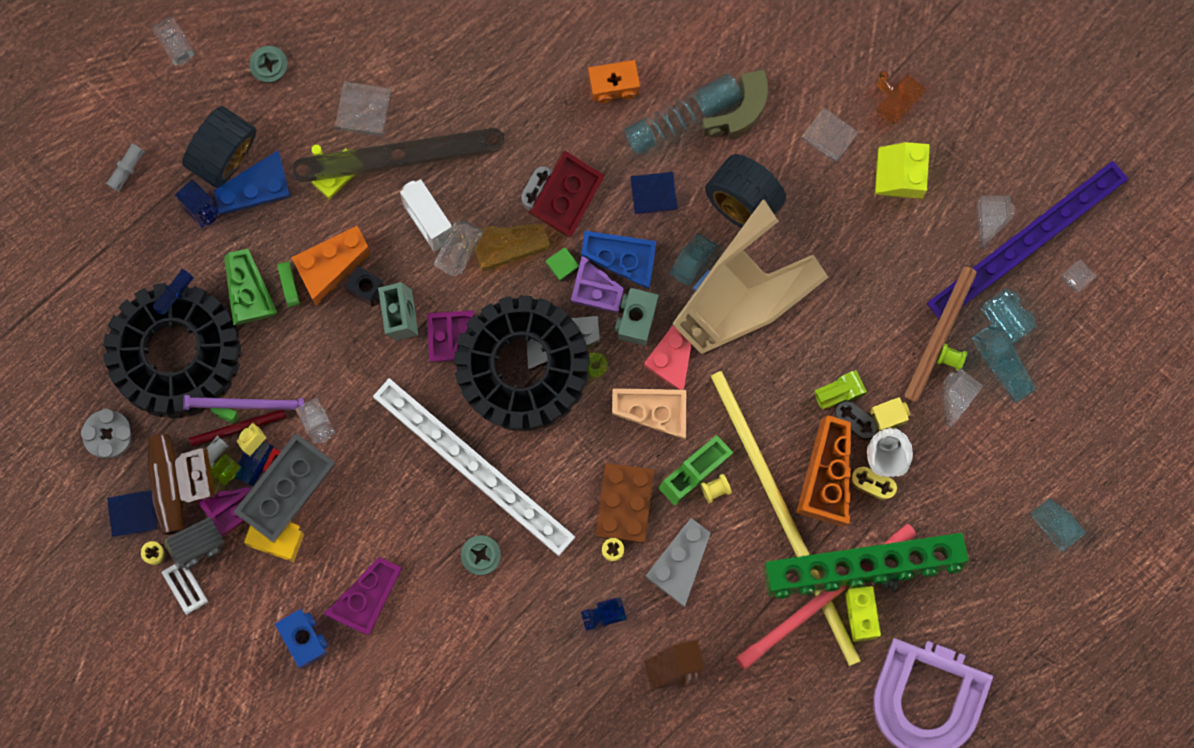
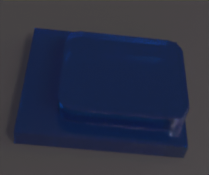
M673 172L630 176L635 214L678 210Z
M262 442L251 456L244 452L231 477L247 485L254 486L274 446Z
M151 490L107 498L112 537L157 530Z

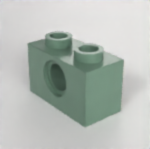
M402 282L378 288L385 334L395 341L418 336L412 289Z
M630 288L629 294L623 295L621 308L625 309L623 318L618 317L615 331L619 332L618 340L642 346L647 345L658 302V294ZM633 312H639L643 318L640 321H633L629 315Z

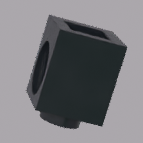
M358 266L345 285L347 293L370 306L375 301H380L378 288L384 287L381 279ZM365 283H371L373 288L369 292H363L360 290L361 286Z

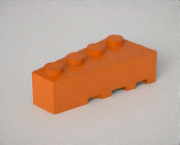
M829 415L820 420L796 511L797 514L840 527L850 524L849 455L851 454V422Z

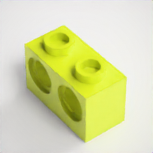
M873 586L848 589L845 592L852 642L878 639L881 634Z

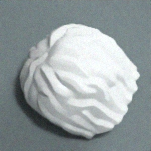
M896 428L883 429L876 433L867 446V459L872 471L880 477L885 476L886 478L890 476L899 477L907 473L913 458L912 444L909 442L908 437Z

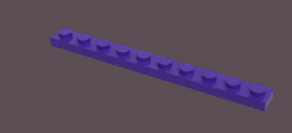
M1110 162L974 266L972 269L977 274L962 307L1124 184L1128 178L1115 162ZM958 279L926 304L938 319H940Z

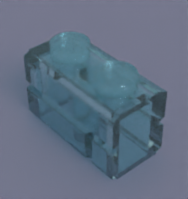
M1005 288L984 303L981 310L1011 347L1030 334L1037 326L1034 315L1029 310L1025 311L1020 305L1021 299L1014 291L1010 292L1008 288Z

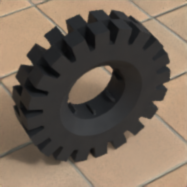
M174 282L173 286H167L166 283L153 285L154 290L147 292L143 288L134 293L136 299L132 302L126 299L118 307L121 311L118 317L112 316L108 324L111 330L109 334H105L103 346L106 348V354H103L105 366L109 370L108 375L119 392L141 411L146 410L150 415L158 417L167 415L169 418H182V414L185 413L192 416L202 412L201 408L194 407L184 410V395H190L192 398H218L221 392L226 394L232 386L230 380L232 376H237L240 366L238 363V357H241V344L238 340L239 334L227 310L224 309L222 304L213 295L209 296L205 290L196 286L189 288L186 283ZM168 326L174 328V326L185 327L189 334L194 333L197 340V345L194 346L197 352L193 361L188 363L185 369L175 373L173 371H170V373L157 371V367L154 364L150 366L147 358V353H150V350L147 348L149 341L153 335H157L156 332Z
M519 295V298L514 299L509 296L499 299V303L495 305L490 303L481 309L482 313L477 317L474 315L466 324L468 328L465 333L461 332L457 342L459 349L458 352H455L454 364L457 367L455 376L467 403L487 421L513 431L515 429L533 431L538 427L546 428L555 424V420L562 417L563 419L572 411L570 408L575 403L578 404L584 394L582 391L588 383L590 374L588 372L590 358L586 347L587 344L576 323L560 307H556L550 301L542 298L539 300L533 299L532 296ZM517 338H525L526 341L533 339L543 346L541 348L542 352L546 351L548 359L547 366H544L546 372L541 380L537 383L534 381L533 386L518 389L517 385H514L513 388L504 384L501 380L503 376L501 374L498 375L496 367L497 360H500L498 355L501 349L507 343L510 345V341Z

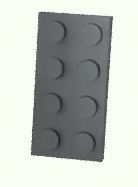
M295 433L239 504L234 514L275 543L336 463Z

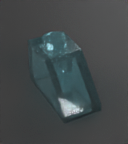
M697 233L680 252L669 274L674 276L677 281L690 286L699 276L718 245Z
M1050 498L1030 513L1061 552L1086 534L1085 530L1071 513Z

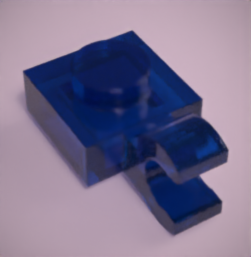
M621 597L596 603L597 608L586 609L581 612L583 620L590 619L583 622L585 630L596 628L599 622H602V625L605 626L627 620Z

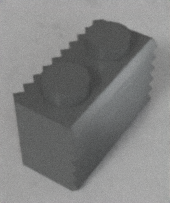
M211 517L166 538L164 545L177 569L185 568V570H189L199 564L198 560L206 556L210 559L220 554L224 540Z

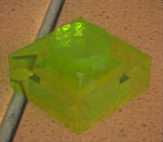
M225 453L211 468V474L225 486L228 481L236 476L241 466Z

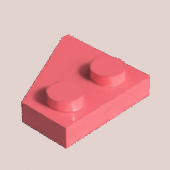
M672 325L645 361L644 366L677 390H684L691 343Z

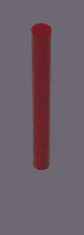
M284 410L273 411L190 437L189 441L191 447L213 441L216 436L223 438L242 432L252 423L256 426H261L284 419L286 414Z

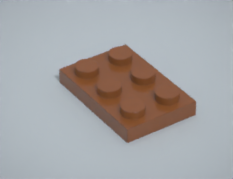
M605 463L596 537L616 538L621 541L645 544L654 469Z

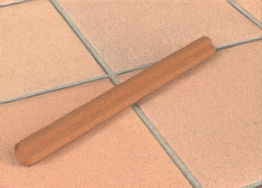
M970 267L963 268L908 386L905 398L910 401L917 402L974 281L977 272Z

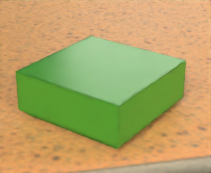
M566 247L546 260V264L560 282L579 269L578 263Z
M229 408L210 409L214 416L232 424L237 423L240 418L236 411Z

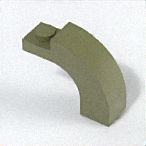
M765 70L741 74L740 86L743 94V103L736 111L730 114L703 119L702 131L704 136L716 137L727 131L728 138L731 140L744 135L756 125L764 111L768 94Z

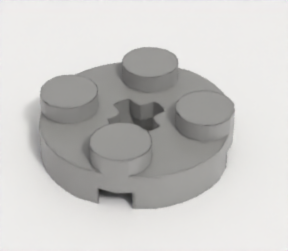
M110 409L98 411L86 420L81 430L83 444L97 458H118L131 445V424L125 416L117 411ZM113 429L111 432L112 439L105 438L102 440L103 430Z

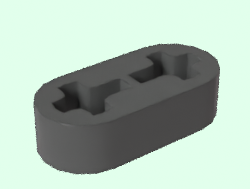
M849 401L841 402L837 406L835 418L851 422L852 434L861 440H869L875 435L877 431L875 420ZM849 408L851 410L850 415L855 420L848 416L845 419L842 418V411L840 409L846 410ZM858 421L862 425L870 424L869 430L871 433L865 432L863 434L861 432L862 427L856 422Z

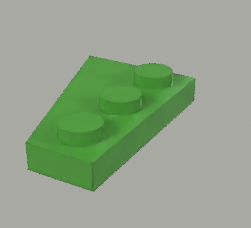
M249 249L229 252L224 259L233 325L273 317L277 310Z

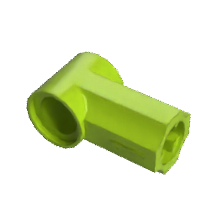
M857 370L839 377L838 381L814 391L816 400L822 410L846 400L849 402L867 394Z

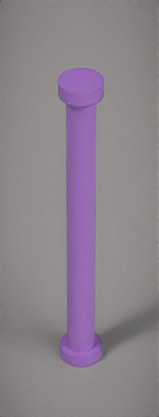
M184 395L183 409L189 410L190 407L297 410V413H303L304 399L192 398L190 395Z

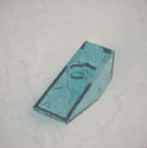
M991 324L972 337L983 359L1016 403L1036 390L1003 328Z

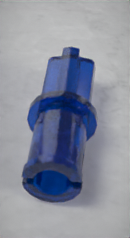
M181 269L170 285L165 286L166 290L154 303L153 308L162 315L166 314L177 298L181 299V293L194 277L186 270Z

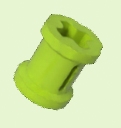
M944 343L936 363L939 365L941 363L949 365L960 372L967 352L951 349L948 347V344Z

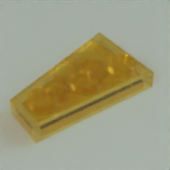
M542 224L513 225L512 227L497 228V226L479 229L466 227L482 272L551 249Z

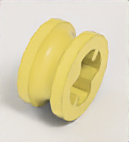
M616 538L606 540L602 546L604 558L611 562L620 560L624 554L623 543ZM609 544H613V546L617 544L619 546L617 550L618 555L613 556L612 553L610 556L607 554Z
M150 541L142 547L141 556L148 564L157 565L164 560L165 550L159 543ZM157 547L159 549L156 551L159 554L158 557L148 559L147 556L150 555L147 551L149 549L154 550Z

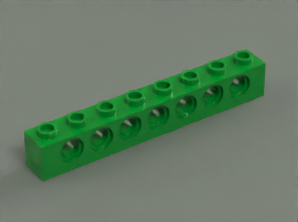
M963 533L767 561L763 571L768 597L775 596L776 599H785L794 593L806 596L814 594L815 590L825 589L826 592H833L839 590L841 586L849 585L850 588H859L868 582H874V584L879 585L889 582V579L899 578V581L913 579L915 575L921 574L924 577H932L938 575V572L948 571L949 574L963 571L969 559ZM934 552L942 553L945 557V560H937L934 556ZM909 556H917L921 564H913ZM885 560H893L896 563V568H889L885 564ZM868 563L872 571L866 572L862 570L860 564ZM838 566L844 567L848 574L844 576L839 575L835 568ZM811 571H820L823 578L815 579L811 575ZM794 574L798 577L799 581L791 583L787 580L786 575Z

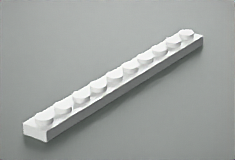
M390 378L374 394L373 398L557 556H560L575 539L573 534Z

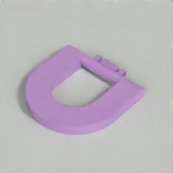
M893 638L874 691L873 709L876 722L886 739L896 748H959L968 740L978 723L993 675L964 665L965 655L959 653L955 661L954 656L956 652L936 645L934 652H932V642L927 641L925 648L922 649ZM915 659L963 677L948 720L937 729L924 730L915 727L906 719L902 711L901 698Z

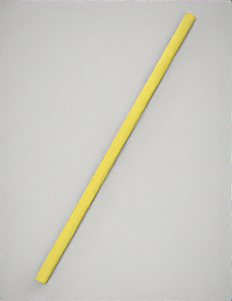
M722 371L713 374L711 378L796 556L810 555ZM817 570L811 571V575L815 579H821ZM825 589L815 590V596L820 594ZM831 600L822 607V610L848 665L851 666L860 662V659Z

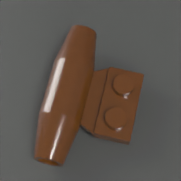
M156 434L148 437V473L153 506L163 535L176 534L183 530V501L196 503L215 498L208 449L201 448L182 453L176 459L168 434Z

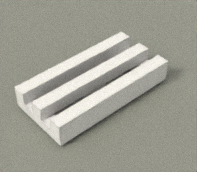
M174 564L162 571V574L186 615H189L192 611L199 609L202 605H206L209 602L190 569L185 570L183 568L200 598L198 602L195 600ZM171 572H174L189 598L191 606L188 607L169 575Z

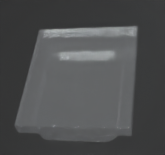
M823 108L801 138L831 160L837 162L859 132Z

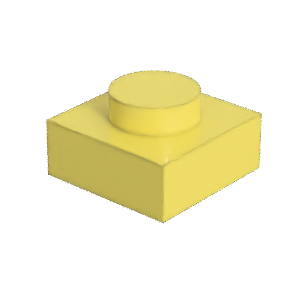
M252 423L241 432L237 443L246 454L251 456L266 439V436L258 426Z

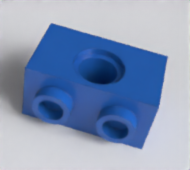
M299 609L275 623V626L296 664L302 670L327 656L325 648L329 646L323 635L317 636L313 629L317 624L310 612L305 614L302 609ZM301 632H308L310 634L309 641L303 645L298 644V635Z

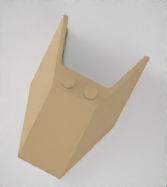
M764 199L673 322L674 327L701 354L772 323L829 278L814 255L772 273H765L744 251L746 247L779 222Z

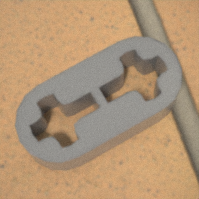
M545 166L539 167L532 174L522 193V204L527 210H530L535 202L533 201L532 204H529L527 196L532 197L534 192L537 191V198L546 182L544 181L541 187L538 186L540 182L538 176L547 174L549 177L552 171L550 168Z

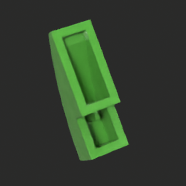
M716 435L683 462L676 471L661 483L658 489L676 506L721 466L733 452Z

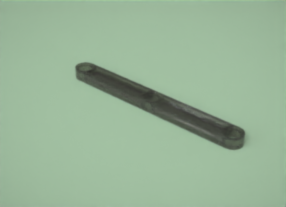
M488 128L297 159L293 163L292 174L299 182H311L492 153L502 148L504 135L499 129ZM489 135H496L499 137L500 142L497 145H490L487 143L486 138ZM395 150H402L406 156L403 160L398 161L392 157V153ZM300 165H307L310 168V172L305 176H301L296 172V169Z

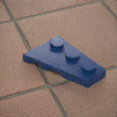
M279 151L274 152L214 190L220 215L290 198Z
M585 231L581 256L649 290L657 241Z

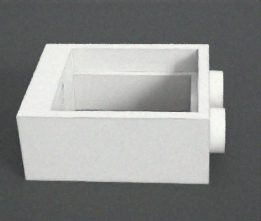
M421 179L417 182L411 181L407 183L400 192L403 205L432 250L436 252L455 240L452 225Z

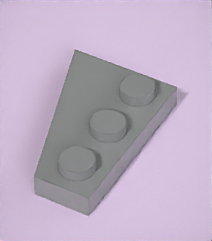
M598 316L571 318L582 332L587 344L586 347L600 342ZM533 339L526 341L529 371L547 363V353L541 350L543 346Z
M690 518L645 576L684 608L710 536V532L692 518Z

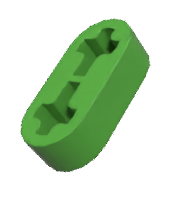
M290 261L277 264L288 308L300 305Z

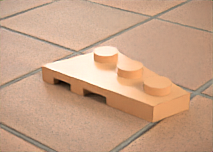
M613 389L612 415L686 440V390Z

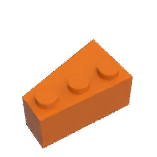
M357 225L291 258L315 306H317L331 290L333 291L338 286L337 284L344 277L354 271L370 255V251Z

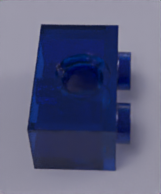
M193 179L174 195L181 208L201 228L211 225L217 219L219 211L213 199Z

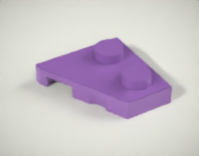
M581 257L571 303L618 314L624 288L608 278V275L602 270H598L586 257Z

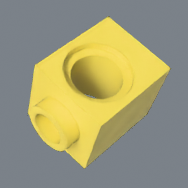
M900 397L874 406L869 412L877 424V432L883 429H895L903 426L908 422V416H910L907 404L905 402L902 403Z

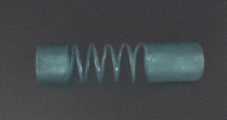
M726 73L724 76L695 90V96L688 94L686 97L687 104L678 99L676 101V110L670 105H666V117L661 112L655 111V122L649 117H644V119L624 128L625 136L633 151L640 155L657 145L656 138L645 121L646 119L656 127L662 140L665 141L657 122L656 113H659L665 119L673 135L676 136V132L668 117L667 107L675 112L683 128L687 130L678 109L679 101L688 109L693 121L697 124L698 121L689 104V96H692L698 102L706 118L721 110L723 111V109L739 102V100L741 101L742 95L734 78Z

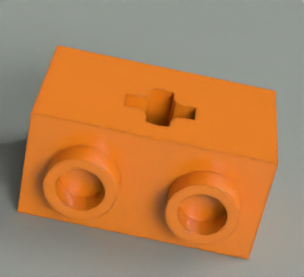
M635 60L588 67V79L593 102L608 103L615 98L628 100L640 94V83ZM611 81H615L618 85L613 86V83Z

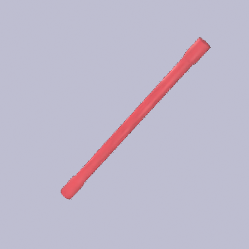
M906 524L884 544L909 541L916 536V532L911 525ZM868 563L860 564L861 569L866 572L872 569ZM849 585L841 586L839 590L833 592L822 591L760 641L738 655L735 659L743 670L747 669L761 658L766 651L842 593Z

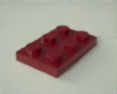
M563 151L531 207L529 214L566 237H572L605 175L569 152Z

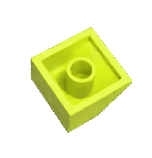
M904 142L879 147L875 195L923 199L927 191L930 144Z

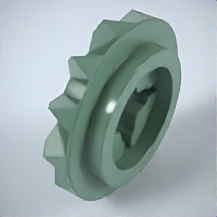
M264 46L257 49L252 54L249 62L250 71L256 80L258 79L264 83L276 82L279 78L284 77V73L288 69L285 54L274 46ZM265 57H267L271 63H275L272 65V72H270V70H268L267 67L262 68L266 65Z
M482 535L475 536L463 545L461 560L464 567L470 573L482 576L491 573L499 565L501 558L500 548L492 538ZM486 546L485 555L490 561L482 559L475 565L477 556L472 550L481 552Z

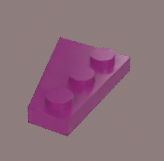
M379 557L339 597L338 601L324 615L370 636L400 575L402 567Z

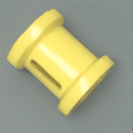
M724 474L719 475L718 479L709 483H700L703 495L709 504L717 497L732 493Z

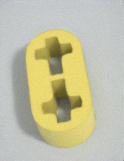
M859 467L851 475V484L854 488L877 499L889 500L896 493L897 486L893 479L890 477L886 478L885 476L880 477L870 468ZM862 473L867 474L866 479L873 483L864 482L859 484V479L856 475L860 476ZM875 483L881 486L888 483V488L892 491L884 495L881 493L882 489L875 486Z

